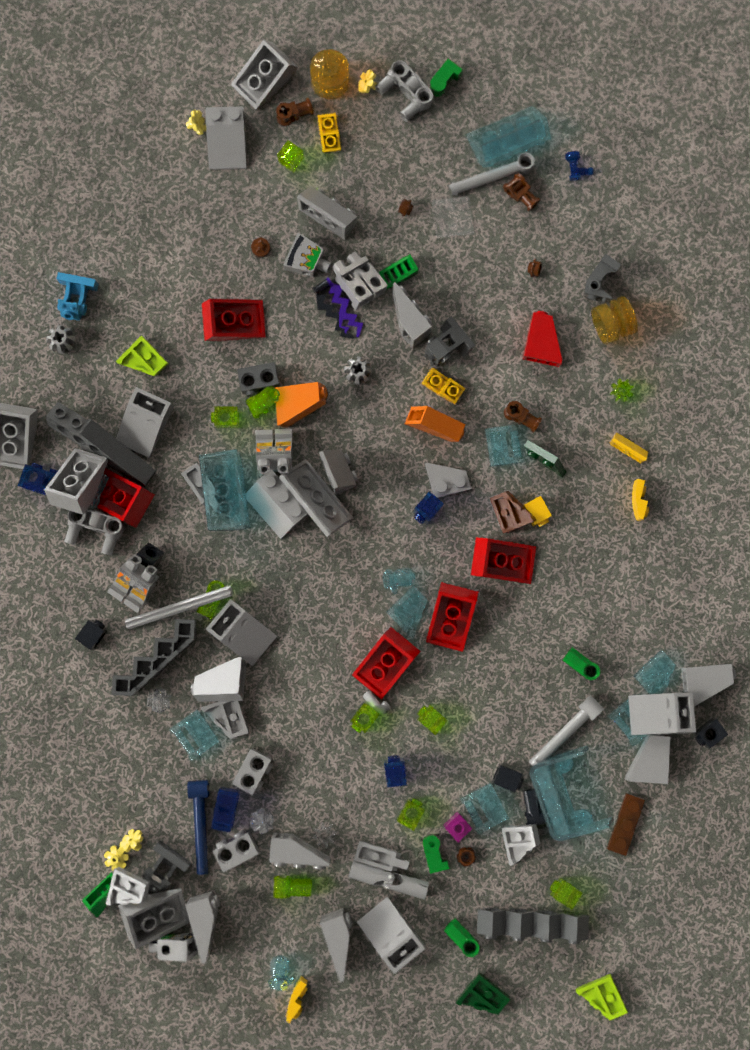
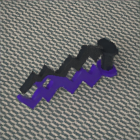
M327 277L325 278L326 280L317 286H313L312 290L316 295L317 309L326 310V317L337 319L335 331H341L340 337L354 338L353 335L346 333L350 327L341 326L343 320H349L348 326L357 327L356 337L358 338L363 323L354 322L357 317L356 314L346 313L350 299L340 297L342 292L340 285L332 283ZM329 286L331 287L329 294H334L331 303L341 304L339 312H332L334 305L323 304L326 295H319L321 291Z

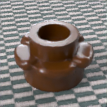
M402 200L398 213L402 214L403 217L406 214L410 215L414 206L411 204L412 200Z
M537 259L529 262L527 272L530 273L531 277L540 276L542 262L537 261Z
M462 847L459 849V854H457V861L462 866H470L476 860L475 851L470 847Z

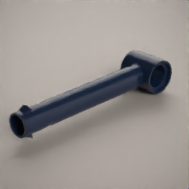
M208 780L188 781L187 785L188 798L193 799L197 875L209 874L205 798H209V791H207Z

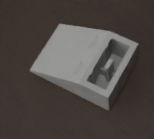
M395 282L392 295L400 334L413 349L430 335L432 322L427 315L420 313L418 304L406 296L408 293L402 285L398 286Z
M136 387L128 402L116 439L127 448L150 458L174 406L171 402Z
M233 599L228 601L206 628L208 632L251 666L257 662L277 637Z
M693 693L628 696L631 735L688 734L696 732Z
M274 832L271 837L269 862H273L274 866L282 867L286 866V864H294L293 867L305 868L306 865H313L314 869H325V866H330L329 856L294 834Z
M388 896L357 921L378 954L394 974L425 949L424 942Z

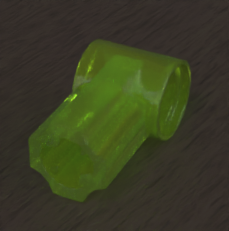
M269 386L259 394L248 398L245 402L253 418H258L262 413L264 415L268 413V408L279 401L280 393L278 389Z
M211 581L207 586L206 593L211 592L215 584H219L221 588L226 586L221 581ZM221 600L199 606L197 612L212 619Z
M274 876L273 897L279 899H286L291 896L311 897L312 878H291V876L280 878V876Z

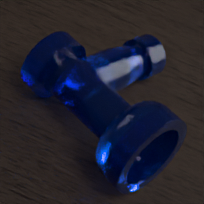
M571 151L565 154L566 161L570 162V181L580 180L581 175H593L592 167L578 168L579 151Z

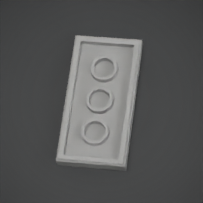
M307 459L289 469L288 473H282L279 476L326 537L353 519V516Z

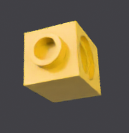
M541 496L523 505L537 520L531 523L532 526L538 524L541 527L549 522L548 518L552 515Z

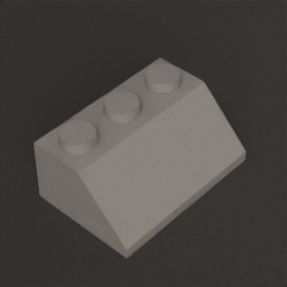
M309 186L297 196L300 211L344 240L358 222L357 214L352 209H345L337 199H330L318 187L315 189Z
M270 470L269 474L263 475L244 495L246 500L280 539L309 516L273 470Z

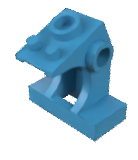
M58 272L57 281L60 284L66 285L64 299H58L57 309L60 311L62 318L80 321L82 315H85L87 305L85 304L87 291H97L99 284L95 279ZM71 294L80 295L78 303L70 302Z

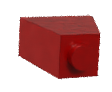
M545 311L533 312L522 359L560 367L562 356L553 317Z

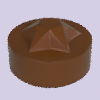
M264 238L255 239L251 244L252 253L259 258L266 257L270 252L269 242Z

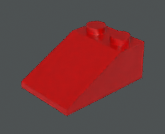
M208 299L202 303L205 341H228L266 337L263 300Z
M105 468L91 504L137 528L155 494Z
M476 537L471 575L531 584L536 546Z
M441 582L426 642L463 652L477 602L478 591Z
M390 627L352 676L382 700L421 651Z

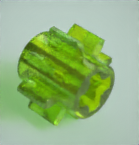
M619 378L617 380L618 385L612 383L611 388L614 390L610 395L616 397L615 401L622 399L623 402H626V396H633V393L630 391L634 386H630L628 383L629 379L622 382ZM621 387L626 391L623 393L622 391L619 392L618 389Z

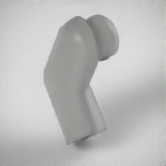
M367 691L363 695L369 706L379 714H386L390 710L388 702L383 701L380 703L371 691Z

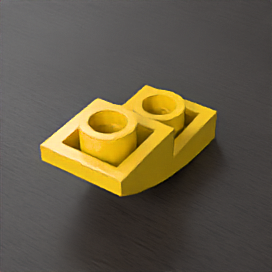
M336 113L318 115L322 152L341 151Z
M434 368L430 369L421 383L453 404H456L465 390L456 381L447 378Z
M641 479L634 481L632 491L633 511L637 521L644 520V517L646 518L649 513L648 501L641 499L646 493L645 480Z
M302 976L297 981L290 997L286 1019L289 1023L293 1018L296 1020L303 1010L301 1008L302 1001L298 997L302 998L308 988L306 987L307 980Z

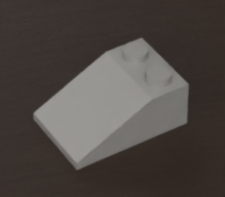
M263 40L231 83V86L258 110L290 80L299 67L273 42Z
M206 107L209 170L247 169L244 107Z
M0 403V465L28 470L37 430L38 409Z
M75 448L44 489L50 504L84 515L94 500L108 458Z
M342 449L319 452L322 465L335 495L356 487L358 478L355 471H351L348 466L351 461L347 453L343 454Z
M181 889L148 894L146 901L143 903L118 905L127 936L135 949L190 923Z
M213 891L190 897L185 904L202 964L207 962L211 953L218 907H220L218 895H214Z
M344 908L322 915L320 921L340 982L344 981L350 928H352L349 912L345 913Z

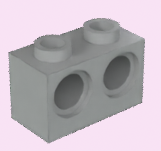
M251 748L232 784L251 795L255 791L259 793L264 783L261 780L264 773L268 775L274 765L270 763L272 758ZM254 759H262L264 766L256 768L253 763ZM252 776L255 780L254 785H246L244 778Z
M241 830L233 835L234 839L228 842L224 839L215 844L216 848L213 850V853L223 873L259 854L260 850L250 830L247 832ZM241 840L248 841L249 849H242L239 842ZM222 850H230L232 857L229 859L224 858Z

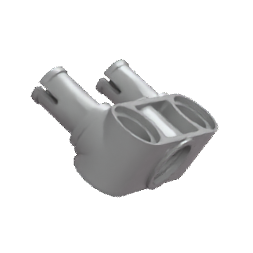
M404 61L394 62L386 77L375 85L380 95H383L393 85H397L401 92L411 100V104L400 112V116L405 122L416 113L428 110L432 105V91ZM400 70L403 72V74L399 75L395 72ZM426 97L428 101H421L420 98Z
M87 509L82 518L76 521L74 519L76 512L68 511L67 525H69L64 542L76 545L80 529L85 527L89 530L105 533L104 536L106 538L101 553L112 556L116 541L119 540L125 530L123 521L91 509ZM114 522H118L119 529L113 532L111 525Z

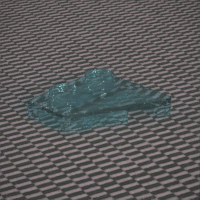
M413 585L386 611L411 639L415 636L418 622L421 620L427 598Z
M660 650L633 677L648 694H663L665 687L667 688L669 677L673 673L675 664L664 651Z

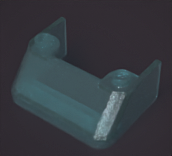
M588 745L555 755L535 764L530 769V778L550 836L556 841H564L610 828L614 821L613 817L594 822L592 814L588 810L579 809L574 811L562 774L572 769V758L584 755L589 750Z

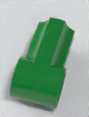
M573 647L562 660L587 680H595L600 675L599 666ZM588 666L595 668L596 672L593 677L586 675V668Z
M454 918L443 931L457 944L464 955L467 957L476 956L480 949L478 940ZM466 943H475V949L468 951L465 949Z

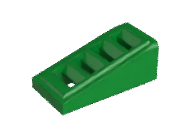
M409 254L378 273L387 283L388 287L386 290L393 287L395 282L399 284L417 275L419 270ZM406 263H408L411 269L410 271L407 270L405 266ZM398 267H401V269L403 270V275H401L400 271L398 270ZM392 270H394L397 279H394L391 273ZM386 273L389 279L391 280L390 283H388L386 278L384 277Z
M112 872L82 900L87 909L96 918L101 915L107 906L106 901L113 876Z

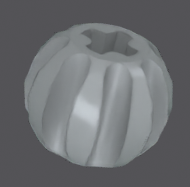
M59 325L56 330L53 328L49 330L51 335L47 336V343L50 344L49 348L53 352L57 351L58 354H65V349H68V351L73 349L70 344L75 343V336H72L73 331L67 327L65 329L63 325Z
M357 357L356 361H353L351 358L347 361L350 366H344V373H350L346 376V379L349 382L355 379L354 384L360 385V380L366 383L369 380L366 375H372V368H367L370 366L369 361L366 359L364 362H361L362 357ZM360 367L361 372L355 374V369Z

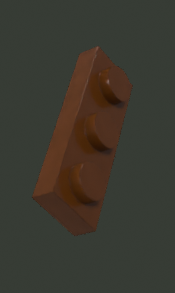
M625 793L606 849L624 856L627 855L645 800Z

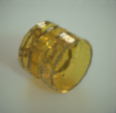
M327 49L318 52L312 58L310 64L312 88L321 98L327 100L337 99L343 96L348 89L349 63L346 57L339 51Z
M625 296L611 300L609 306L603 303L591 309L594 327L600 340L605 345L618 341L619 334L625 338L629 334L633 335L638 332L634 310Z

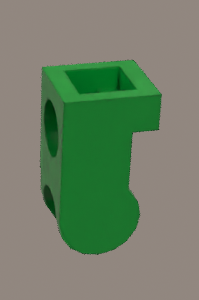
M450 59L445 61L430 81V90L435 97H440L445 93L446 87L452 79L458 81L462 76L463 69Z
M434 834L426 835L423 839V847L430 874L449 869L447 859L441 860L438 837Z

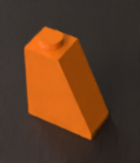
M313 382L275 387L277 425L283 428L289 427L325 405V398L328 396L325 385Z
M429 406L411 407L405 424L450 442H459L464 435V427L466 425Z

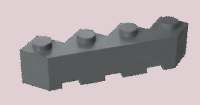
M175 619L174 639L155 638L153 657L134 656L133 675H113L111 695L134 696L197 640L198 620Z
M488 907L478 909L477 933L485 935L486 939H496L497 936L507 935L513 937L512 939L515 941H524V938L533 936L540 938L541 942L551 943L553 939L563 938L567 939L568 943L580 944V941L588 940L589 915L577 912H565L564 914L545 910H538V912L526 911V909L499 910V908Z

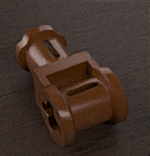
M306 98V101L297 104L295 101L279 104L276 108L277 122L282 126H288L292 122L299 120L301 116L307 114L314 115L310 99Z
M516 173L514 179L508 184L503 185L504 191L517 203L521 201L527 207L528 212L541 200L530 192L531 186L519 173Z
M518 401L510 402L504 409L506 419L525 425L533 433L542 420L541 417L537 418L530 414L529 410L524 408ZM513 407L516 408V413L514 415L511 414V409Z

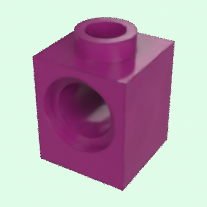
M458 812L443 825L457 842L472 830L469 823Z

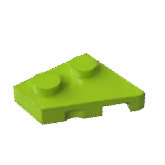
M140 336L116 361L118 364L155 377L169 364L143 336Z
M611 974L576 988L577 994L583 996L590 1002L591 1006L601 1011L602 1015L608 1020L628 1013Z

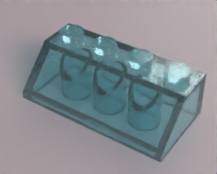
M533 106L465 134L477 162L483 168L491 167L498 161L507 160L512 155L526 152L529 148L542 145L545 141L551 139L547 118Z
M234 449L199 455L208 531L249 529L250 521L241 453Z

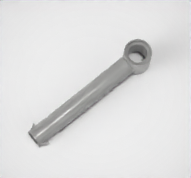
M522 153L518 157V161L464 179L463 181L456 183L453 181L449 185V189L452 192L451 195L458 196L459 193L516 173L522 175L530 174L535 162L534 157L530 153ZM527 161L530 166L524 167L521 165V162Z
M591 695L578 706L581 710L528 761L536 770L588 719L593 721L604 710Z

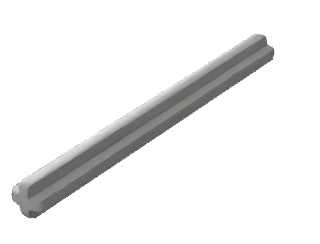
M226 586L126 619V628L132 629L233 595V590L231 586Z

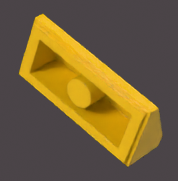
M615 433L610 441L611 446L639 463L646 461L648 451L619 433Z

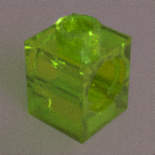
M287 140L277 154L278 163L294 173L304 159L303 150Z
M214 406V412H211V423H214L216 428H239L238 407ZM224 413L230 415L229 420L226 422L220 421V417Z
M364 702L350 719L353 723L351 727L358 733L361 731L366 733L380 714ZM365 713L369 716L367 724L359 723L358 717L360 714Z
M430 704L427 707L424 705L417 713L419 716L417 720L434 735L448 721Z
M407 798L396 821L414 831L425 812V808L422 807L423 803L415 798L412 801ZM409 808H415L417 814L415 817L410 818L406 815V811Z
M559 878L558 881L554 880L549 889L552 898L571 910L574 909L583 894L578 888L562 878Z

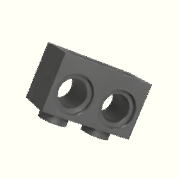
M275 362L237 369L241 392L243 395L246 394L247 397L255 396L259 391L264 390L265 393L275 392V387H280ZM266 375L273 376V380L269 383L264 382L263 378ZM248 378L255 380L252 386L245 385V381Z

